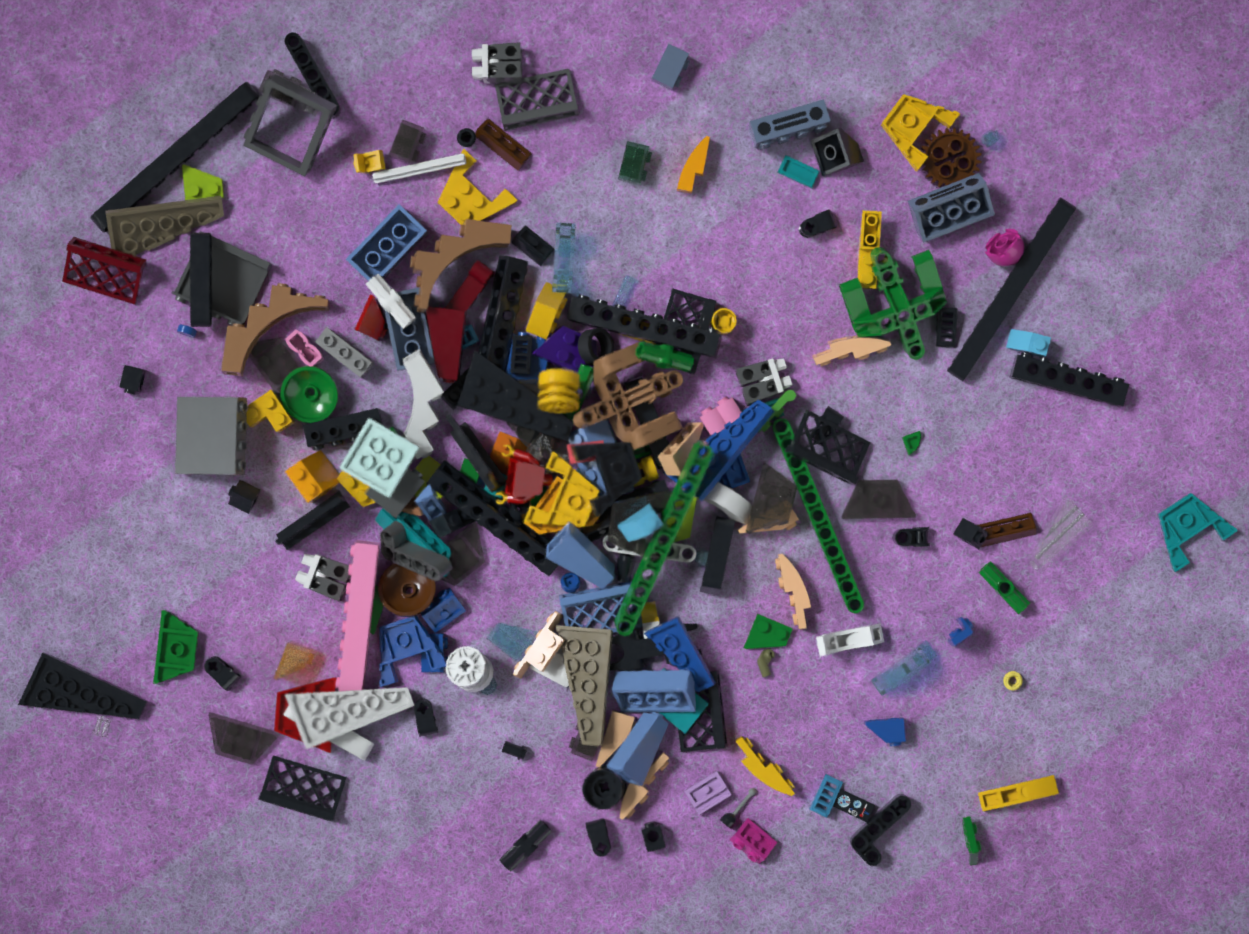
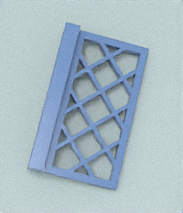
M632 581L607 585L604 589L597 587L559 595L565 626L572 627L575 623L580 627L587 628L594 619L602 625L600 629L606 627L608 628L607 630H613V633L618 632L616 628H611L606 623L611 616L616 618L614 612L619 604H622L621 601L626 596ZM607 599L617 602L612 611L602 606ZM587 603H594L598 606L593 615L584 610ZM632 604L631 607L627 608L628 611H633L636 605ZM574 606L579 610L574 619L567 615V607ZM600 608L609 613L604 622L595 617ZM581 612L591 617L585 626L576 621ZM640 615L639 623H636L635 628L643 627L642 616ZM622 622L619 627L625 628L629 623Z

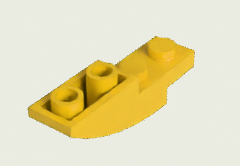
M862 210L857 278L864 289H876L877 277L871 268L873 263L870 255L874 248L880 247L882 211Z
M740 736L735 740L746 754L741 762L756 778L781 793L790 796L795 794L792 790L795 786L789 779L784 780L781 776L783 771L777 763L773 765L769 762L764 766L763 763L766 761L759 752L757 754L751 749L753 744L747 737L743 739Z
M1055 775L978 792L982 812L1059 794Z

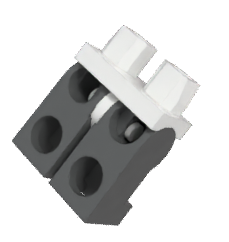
M520 42L482 44V48L472 50L473 62H482V67H472L473 79L483 80L484 84L500 82L522 84V47Z
M772 358L735 370L740 386L759 380L758 383L741 388L746 405L754 403L758 399L762 400L781 393L784 389L792 386L790 376L779 378L778 371L787 368L784 359L774 360Z
M304 554L302 564L310 566L309 572L298 571L295 580L303 584V587L341 601L347 585L329 579V577L348 583L351 576L348 575L349 565L318 554Z

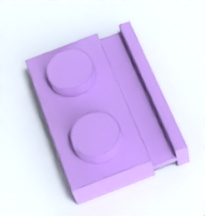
M717 771L684 790L698 815L731 796L730 791Z

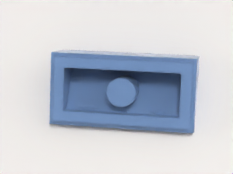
M430 484L415 500L429 521L447 513L444 503Z

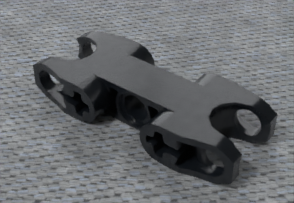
M697 623L684 624L687 632L698 629ZM633 630L628 636L617 634L612 636V644L622 647L624 657L620 662L610 664V670L630 671L645 668L644 658L665 654L659 651L651 638L641 639L639 630ZM697 649L700 655H702L701 649ZM665 655L666 664H671L669 658Z

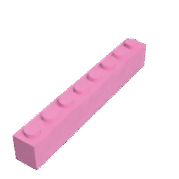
M357 540L355 545H351L350 556H353V564H349L348 575H351V583H347L346 594H349V601L345 602L344 613H347L346 621L343 620L342 632H345V637L341 639L340 651H343V655L338 661V670H341V674L336 680V688L339 691L364 690L380 543Z

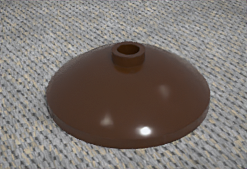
M393 563L384 571L380 578L378 586L379 597L382 604L391 613L402 617L415 616L426 610L432 603L436 593V582ZM408 588L413 589L411 594H407Z

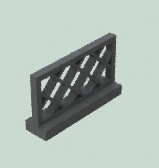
M569 69L522 78V84L527 83L531 86L527 94L518 90L521 84H515L514 82L495 84L504 131L579 115ZM567 74L568 81L564 87L555 82L558 76ZM542 79L550 82L545 91L536 86ZM552 85L561 89L556 98L548 93ZM508 87L513 91L508 98H505L500 94L499 88ZM534 88L543 93L538 101L529 97ZM566 92L571 95L572 102L564 103L559 98ZM515 93L524 97L519 106L510 101ZM545 96L554 100L551 106L545 107L540 104ZM526 100L535 104L532 110L526 111L522 108ZM508 103L516 108L513 114L505 115L504 109Z

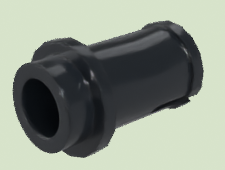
M505 741L502 753L515 756L517 760H524L527 748H524V745L521 747Z

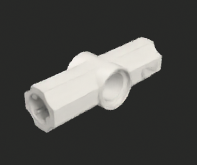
M377 274L366 283L368 288L379 299L378 302L389 314L391 313L403 329L416 319L403 303V299L394 289L389 287L382 276Z

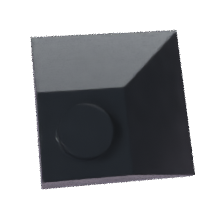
M841 128L811 140L822 177L864 162L858 143Z

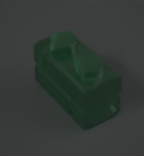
M627 141L618 177L619 181L640 186L641 181H646L648 171L644 169L646 163H650L652 156L649 146Z

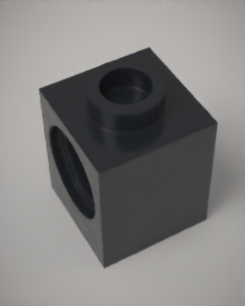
M124 365L119 387L124 388V393L135 395L136 391L141 392L146 370Z
M962 518L953 535L979 549L985 542L988 532Z
M655 821L645 823V827L641 828L647 852L665 848L666 845L660 823L656 824ZM650 831L658 833L659 836L656 840L652 841L647 837Z

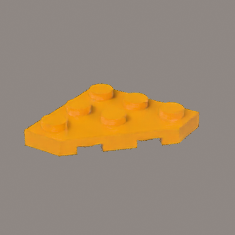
M559 476L555 478L535 506L536 508L548 513L550 512L563 479ZM593 510L585 527L593 526L600 517L594 516ZM524 522V524L538 534L561 531L566 526Z

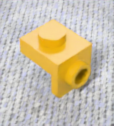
M383 150L353 155V164L357 173L366 174L386 169Z

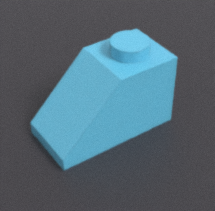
M1011 329L1006 348L1045 357L1051 337Z
M648 504L620 523L618 528L628 542L648 536L663 524L651 505Z

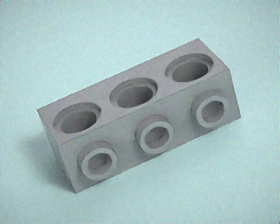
M327 327L315 341L316 344L360 378H363L374 364Z

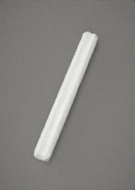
M458 154L373 173V180L378 184L466 164V158L464 154Z

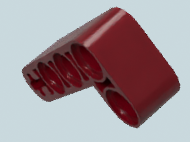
M477 260L470 269L468 277L445 308L467 311L468 308L470 309L477 300L478 294L482 293L495 272Z

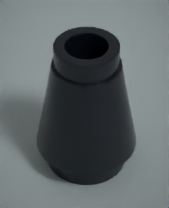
M464 128L458 132L457 141L463 147H470L476 141V134L473 130ZM466 137H470V138H471V139H470V142H468V143H466V141H464V139H465Z
M621 553L619 558H617L618 581L629 582L636 563L634 555Z

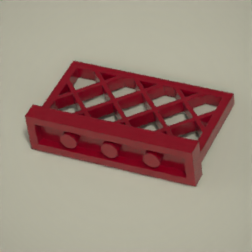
M73 237L67 243L66 251L68 252L62 282L134 305L136 304L142 273L147 259L77 237ZM72 254L79 255L83 261L76 264L72 259ZM97 260L101 267L94 270L89 261ZM85 264L90 273L83 275L78 267ZM110 265L116 266L119 273L112 275L107 267ZM74 269L80 278L76 280L69 278V271ZM104 270L109 278L102 281L97 272ZM132 271L137 273L136 279L130 281L126 272ZM93 275L98 284L91 285L86 278ZM120 275H122L127 283L121 287L115 280ZM111 281L116 290L110 291L104 284ZM129 286L133 292V297L126 296L123 289Z

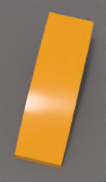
M706 136L690 154L680 175L677 191L692 194L695 175L703 176L710 136Z

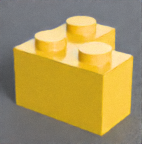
M546 282L535 302L525 331L543 339H547L550 333L554 334L557 327L555 319L560 318L568 300L565 298L567 290Z
M274 390L268 391L248 405L246 422L249 427L253 428L267 418L275 431L280 433L295 423Z

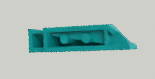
M382 508L375 518V521L383 529L394 521L400 522L405 528L406 540L449 559L451 555L450 548L416 515L401 511L395 518Z

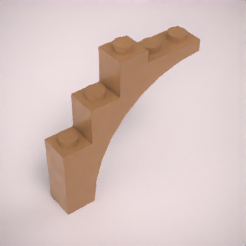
M466 219L459 229V236L462 237L441 235L439 240H436L435 252L438 253L416 251L415 255L411 256L410 267L413 268V274H420L416 279V287H419V293L415 295L414 300L417 312L425 313L435 281L441 272L452 262L476 250L492 247L507 248L510 244L512 225Z
M278 283L277 286L272 285L269 307L260 303H256L255 306L250 305L247 328L242 324L227 325L221 368L222 373L243 377L246 361L253 347L272 326L298 313L329 311V300L322 295H314V297H307L303 293H295L293 295V290L288 284Z

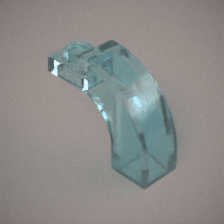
M556 223L552 292H572L576 224Z
M925 640L902 659L878 673L871 679V682L882 696L920 672L937 655Z

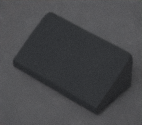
M526 225L511 242L539 266H542L555 250Z

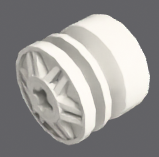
M472 647L456 649L447 660L446 672L449 679L467 692H478L485 689L493 678L491 661L480 651Z

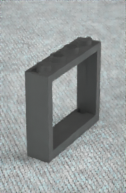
M275 74L264 82L263 89L265 90L263 95H260L256 105L258 109L254 111L250 118L252 124L244 134L243 138L246 140L243 146L306 176L313 167L337 105ZM274 88L322 112L303 162L255 139Z

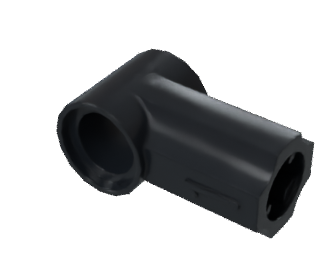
M830 406L825 409L821 416L836 425H839L844 418L843 415ZM822 427L824 437L831 434L830 427ZM818 430L811 432L810 435L813 442L820 439Z

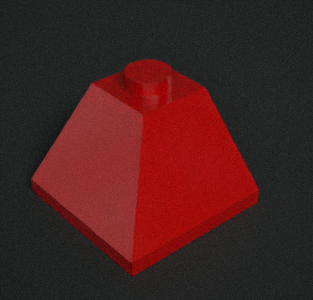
M370 294L355 330L379 341L380 338L384 339L388 328H386L387 323L377 298Z

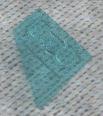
M498 623L486 639L516 662L536 638L538 631Z

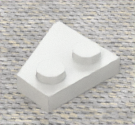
M559 648L544 672L533 665L529 666L532 670L564 687L569 686L561 648Z

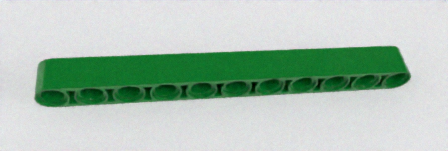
M779 418L772 424V430L845 607L851 613H859L864 608L863 599L806 462L800 460L801 465L798 468L791 466L790 462L794 456L785 452L786 449L783 447V442L787 439L793 441L795 435L788 420ZM778 422L785 423V432L781 433L776 430ZM800 475L807 476V485L802 486L798 483ZM809 492L813 493L816 498L811 504L805 500V496ZM816 510L821 511L823 514V518L820 521L813 519V513ZM823 528H827L830 531V536L827 539H823L820 536V531ZM830 546L837 548L838 552L834 557L828 555L827 550ZM841 563L844 565L845 571L839 575L835 572V566ZM846 581L852 584V589L849 592H844L842 589V585ZM853 599H857L860 604L856 610H852L849 605Z
M700 440L693 445L660 518L663 525L654 531L616 615L614 624L618 633L622 636H628L633 632L709 465L713 451L706 441ZM702 447H706L707 452L703 455H699V449ZM693 465H699V469L696 472H690V469ZM685 483H691V487L689 489H682ZM683 500L682 506H674L676 501ZM669 518H675L673 524H666ZM662 535H667V536H668L666 541H664V542H659V541H658L659 538H660V536H662ZM653 553H660L657 559H651ZM646 570L652 571L651 575L647 577L643 576V573ZM643 587L644 591L642 593H635L637 588ZM632 604L636 605V608L633 611L627 610L628 606ZM622 622L629 623L625 628L619 627Z

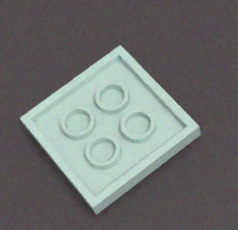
M368 418L339 468L390 498L418 452L419 447Z

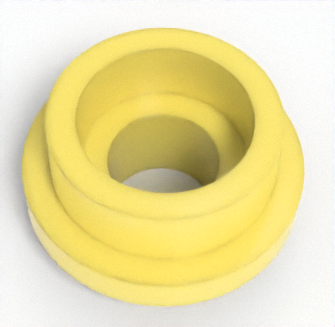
M1010 671L1005 674L1003 683L1007 689L1017 690L1021 687L1023 679L1018 672ZM1011 677L1016 678L1015 684H1010L1009 680Z

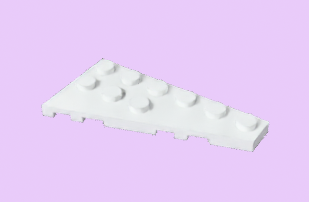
M407 687L285 695L306 749L415 706Z

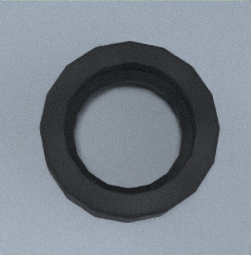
M603 328L589 329L579 337L578 351L584 362L592 366L594 361L614 352V341L607 330ZM593 336L599 340L601 345L599 358L594 354L591 347Z

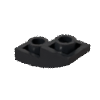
M469 368L460 376L459 380H455L442 393L441 398L453 410L458 405Z

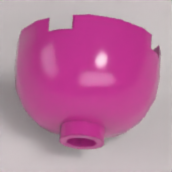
M1006 229V233L1002 235L997 233L987 242L985 246L987 252L985 254L994 264L1003 267L1015 265L1022 257L1024 242L1015 229Z

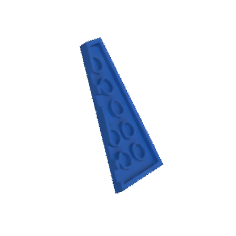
M758 399L741 412L738 419L732 423L728 422L724 425L725 428L718 434L715 432L705 440L711 447L713 455L694 495L702 502L773 414L774 410ZM700 448L698 454H705L707 452V448ZM693 465L690 472L698 471L699 465ZM665 471L662 472L672 481L677 483L679 476L667 475ZM685 483L682 488L685 490L689 489L691 483Z

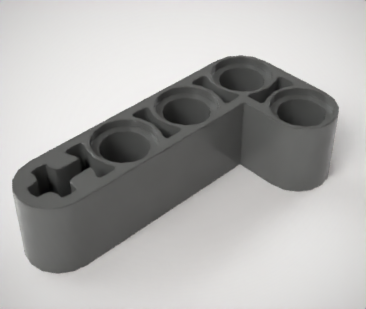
M394 521L380 532L381 553L385 559L434 581H439L452 570V564L448 558L406 540V531L400 522Z

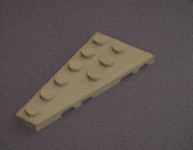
M221 196L106 211L111 248L134 256L143 251L156 248L175 239L180 234L191 232V229L200 225L204 226L224 216Z
M556 625L559 636L565 640L560 648L563 652L566 675L570 691L572 692L581 742L584 745L603 746L613 630Z

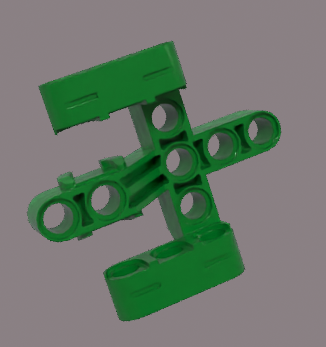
M876 247L870 255L873 263L871 268L877 277L879 292L883 291L890 308L871 315L859 279L854 278L839 284V288L851 324L858 337L881 336L897 329L905 352L910 358L918 360L924 356L925 348L916 322L935 315L947 303L930 250H926L911 257L915 265L914 271L919 277L921 284L919 286L920 290L924 294L908 300L901 286L904 283L903 278H899L896 269L899 268L897 261L883 247ZM885 254L882 261H877L879 255ZM886 272H891L888 278H883ZM924 304V308L921 311H917V308ZM902 312H907L905 317L899 318ZM889 318L887 324L881 325L884 319ZM912 329L909 335H905L906 330ZM913 346H918L916 351L910 352Z

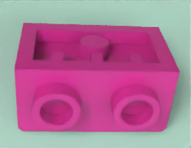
M749 818L743 822L737 832L730 838L735 848L745 852L751 861L758 864L766 859L778 843Z

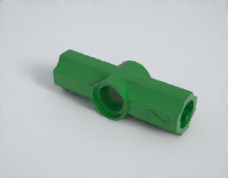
M641 341L635 351L638 359L655 363L656 367L662 369L674 368L688 372L691 371L694 364L692 355L675 351L674 347L670 345H654Z
M582 363L578 370L580 376L579 389L583 392L582 398L578 399L579 408L574 412L561 413L573 423V417L581 410L594 378V368Z
M991 561L978 572L1017 614L1024 611L1030 604L1013 583ZM1003 582H1006L1009 586L1006 593L1000 591V585Z

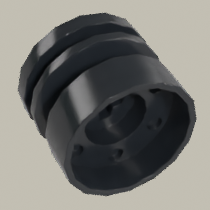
M608 765L595 768L584 779L582 785V793L586 802L591 807L599 810L615 806L626 791V781L607 768ZM605 782L609 783V788H607L606 790L603 789L602 785Z

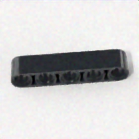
M295 32L287 34L284 40L285 45L309 88L316 95L319 89H327L326 95L322 98L337 105L332 119L337 118L341 113L340 105L304 41ZM292 39H299L297 46L291 47L289 45ZM307 55L308 61L306 63H299L300 56ZM310 72H317L318 76L315 80L308 79Z
M211 233L190 234L191 327L212 326Z
M641 375L624 382L626 389L629 390L640 385L638 381L642 380L643 377ZM645 401L634 406L641 425L659 418L653 403L648 404ZM666 436L648 443L658 470L663 468L658 456L669 445Z

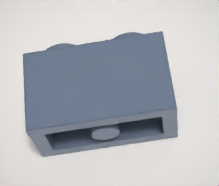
M668 44L654 72L652 81L670 90H673L674 86L678 88L682 80L680 74L682 70H687L691 61L688 59L689 53Z

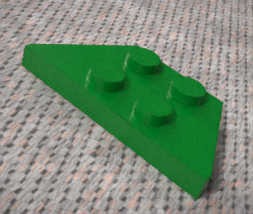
M162 610L153 684L195 670L199 631L167 610Z

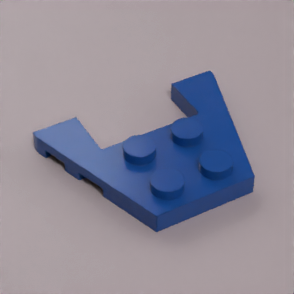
M416 615L379 627V652H381V663H379V671H381L380 687L398 682L393 662L423 652L426 653L431 671L446 666V658Z

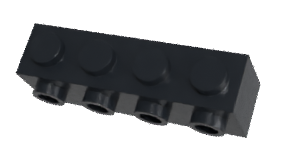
M375 408L304 424L303 429L307 447H313L314 451L325 448L324 445L329 443L332 446L341 445L343 440L347 439L355 442L368 418L383 426L380 409Z

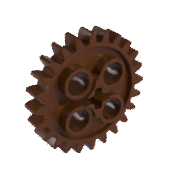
M945 128L944 133H942L939 129L937 131L938 136L932 133L930 135L932 141L926 139L925 143L928 146L921 147L925 151L924 154L928 156L923 164L925 167L921 172L927 171L928 174L925 179L933 178L930 184L937 181V188H940L942 184L947 186L975 175L973 171L979 172L980 170L976 167V165L982 163V161L977 160L982 153H976L980 146H973L976 139L970 141V134L963 136V130L956 133V128H953L952 132ZM952 142L959 143V151H954L951 148ZM933 150H941L942 158L934 157ZM963 151L966 152L965 155L955 158L953 163L947 161L939 166H935V163L945 160L948 154L950 157H953ZM961 159L965 160L968 164L967 168H960L958 161ZM941 167L949 168L950 175H942Z

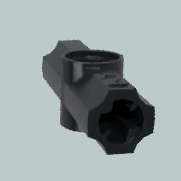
M540 819L527 833H523L513 843V846L499 861L511 872L524 858L529 857L538 848V844L552 830Z

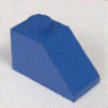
M904 718L864 720V725L883 741L890 743V746H900L901 742H906Z

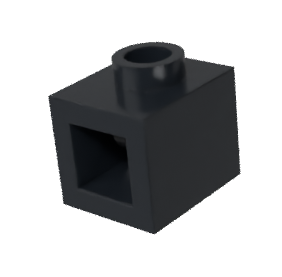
M239 480L237 485H232L229 490L228 496H230L228 504L249 514L257 502L260 489Z

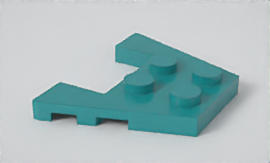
M1192 493L1187 494L1158 513L1174 572L1190 563L1179 546L1208 526H1213L1221 540L1227 539L1238 531Z

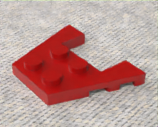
M336 677L278 691L274 731L303 742L296 722L283 715L289 706L285 695L335 692ZM326 741L313 747L331 753L332 742Z

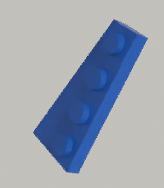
M679 616L644 633L648 638H651L659 651H662L669 658V662L673 666H676L679 670H690L697 692L716 683Z

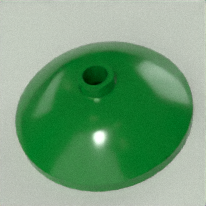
M302 366L296 368L286 376L281 386V401L285 410L293 418L301 422L313 423L322 421L333 412L337 405V385L334 379L319 367ZM309 389H313L315 394L311 395Z

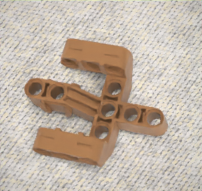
M639 342L594 361L593 384L601 402L577 412L573 417L575 426L580 429L609 418L616 436L623 442H630L632 450L683 428L675 411L641 426L638 425L631 409L632 407L645 401L648 404L653 403L659 396L661 399L672 394L673 389L683 383V377L680 372L673 370L664 374L661 371L652 375V379L638 381L640 385L624 392L616 373L645 361L638 359L635 355Z

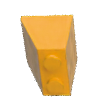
M322 450L301 459L285 471L307 503H314L340 484L337 480L339 473Z

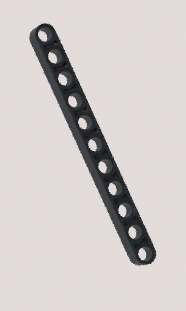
M248 82L240 85L95 211L90 219L103 233L108 231L106 211L135 207L136 203L140 199H145L154 187L157 188L161 185L169 174L171 176L180 168L183 162L186 163L195 155L194 153L197 150L200 151L207 145L209 139L215 138L222 132L224 126H229L237 119L239 113L245 112L252 106L251 103L254 100H258L260 95Z
M1061 197L1057 200V204L1051 209L1045 222L1042 223L1036 232V236L1031 240L1025 249V253L1006 278L1004 285L995 295V299L990 303L984 312V316L973 329L974 331L963 344V348L958 352L952 361V365L948 367L947 372L962 382L965 380L1077 207Z

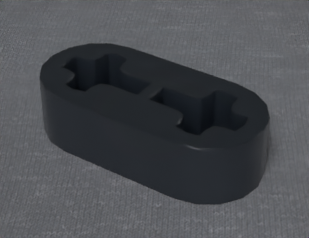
M529 501L524 504L509 503L510 515L516 520H524L529 510Z

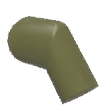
M772 649L763 650L757 659L762 677L771 675L768 664L775 656Z

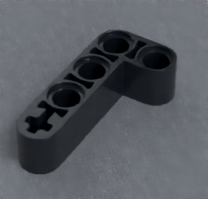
M716 516L700 592L719 596L735 520Z
M905 794L894 796L851 836L850 844L852 848L868 865L876 866L882 859L881 853L873 843L911 808V801ZM899 799H906L904 802L906 804L905 807L899 806L896 809L899 813L896 814L891 806L893 805L896 808L899 805ZM886 811L892 812V818L889 821L883 820L882 817ZM872 824L878 825V831L875 834H871L868 831L869 826ZM858 837L864 839V844L861 847L854 845V841ZM870 852L877 853V858L874 861L867 859V855Z

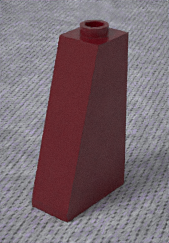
M428 306L426 312L437 376L442 378L445 383H454V380L460 379L467 311Z

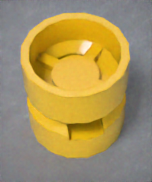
M721 308L713 314L711 326L713 329L719 330L718 333L721 335L728 334L736 326V316L730 309Z
M651 455L641 458V461L637 462L639 470L643 469L644 474H641L642 479L634 487L644 484L645 480L650 482L659 478Z

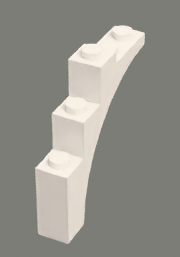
M419 349L403 358L404 366L411 379L414 401L411 417L401 436L419 447L415 455L417 459L428 457L434 450L433 443L424 429L429 430L437 425L439 421L438 415L429 401L439 399L442 393H444L441 383Z

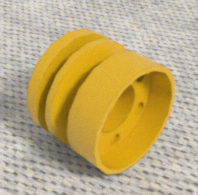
M562 369L541 372L539 374V389L542 392L538 394L540 399L538 402L539 409L550 413H569L578 410L579 394L576 391L579 390V374Z

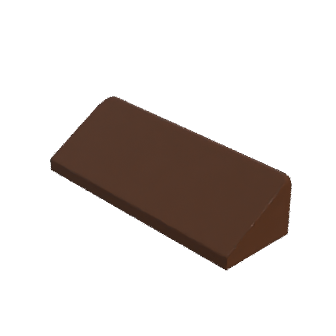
M489 118L475 132L477 139L517 171L520 170L532 155L530 151Z
M1032 513L978 525L988 532L986 540L981 547L1036 535L1037 531Z

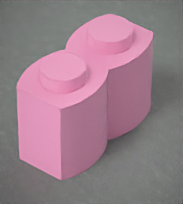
M294 330L286 338L288 346L299 354L301 360L306 365L316 367L324 360L322 353L310 344L309 339L302 332Z
M726 396L717 402L719 406L714 409L710 406L701 412L703 416L699 418L710 436L715 432H721L725 428L724 425L728 422L732 423L740 417L741 410L732 397L728 399Z

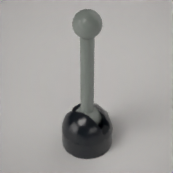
M754 788L749 789L748 795L733 813H726L721 817L720 821L731 830L736 824V814L749 798L756 794Z

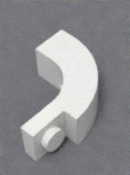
M717 483L704 499V501L721 509L731 519L745 525L755 510V507L745 498L720 483Z
M881 623L836 631L816 637L820 656L884 642Z

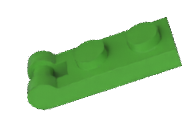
M787 390L771 407L774 412L758 433L761 430L765 432L772 425L769 421L774 416L778 418L785 409L782 407L785 403L792 402L796 398V393L793 390Z

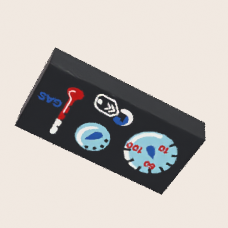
M840 789L833 807L868 822L875 805Z

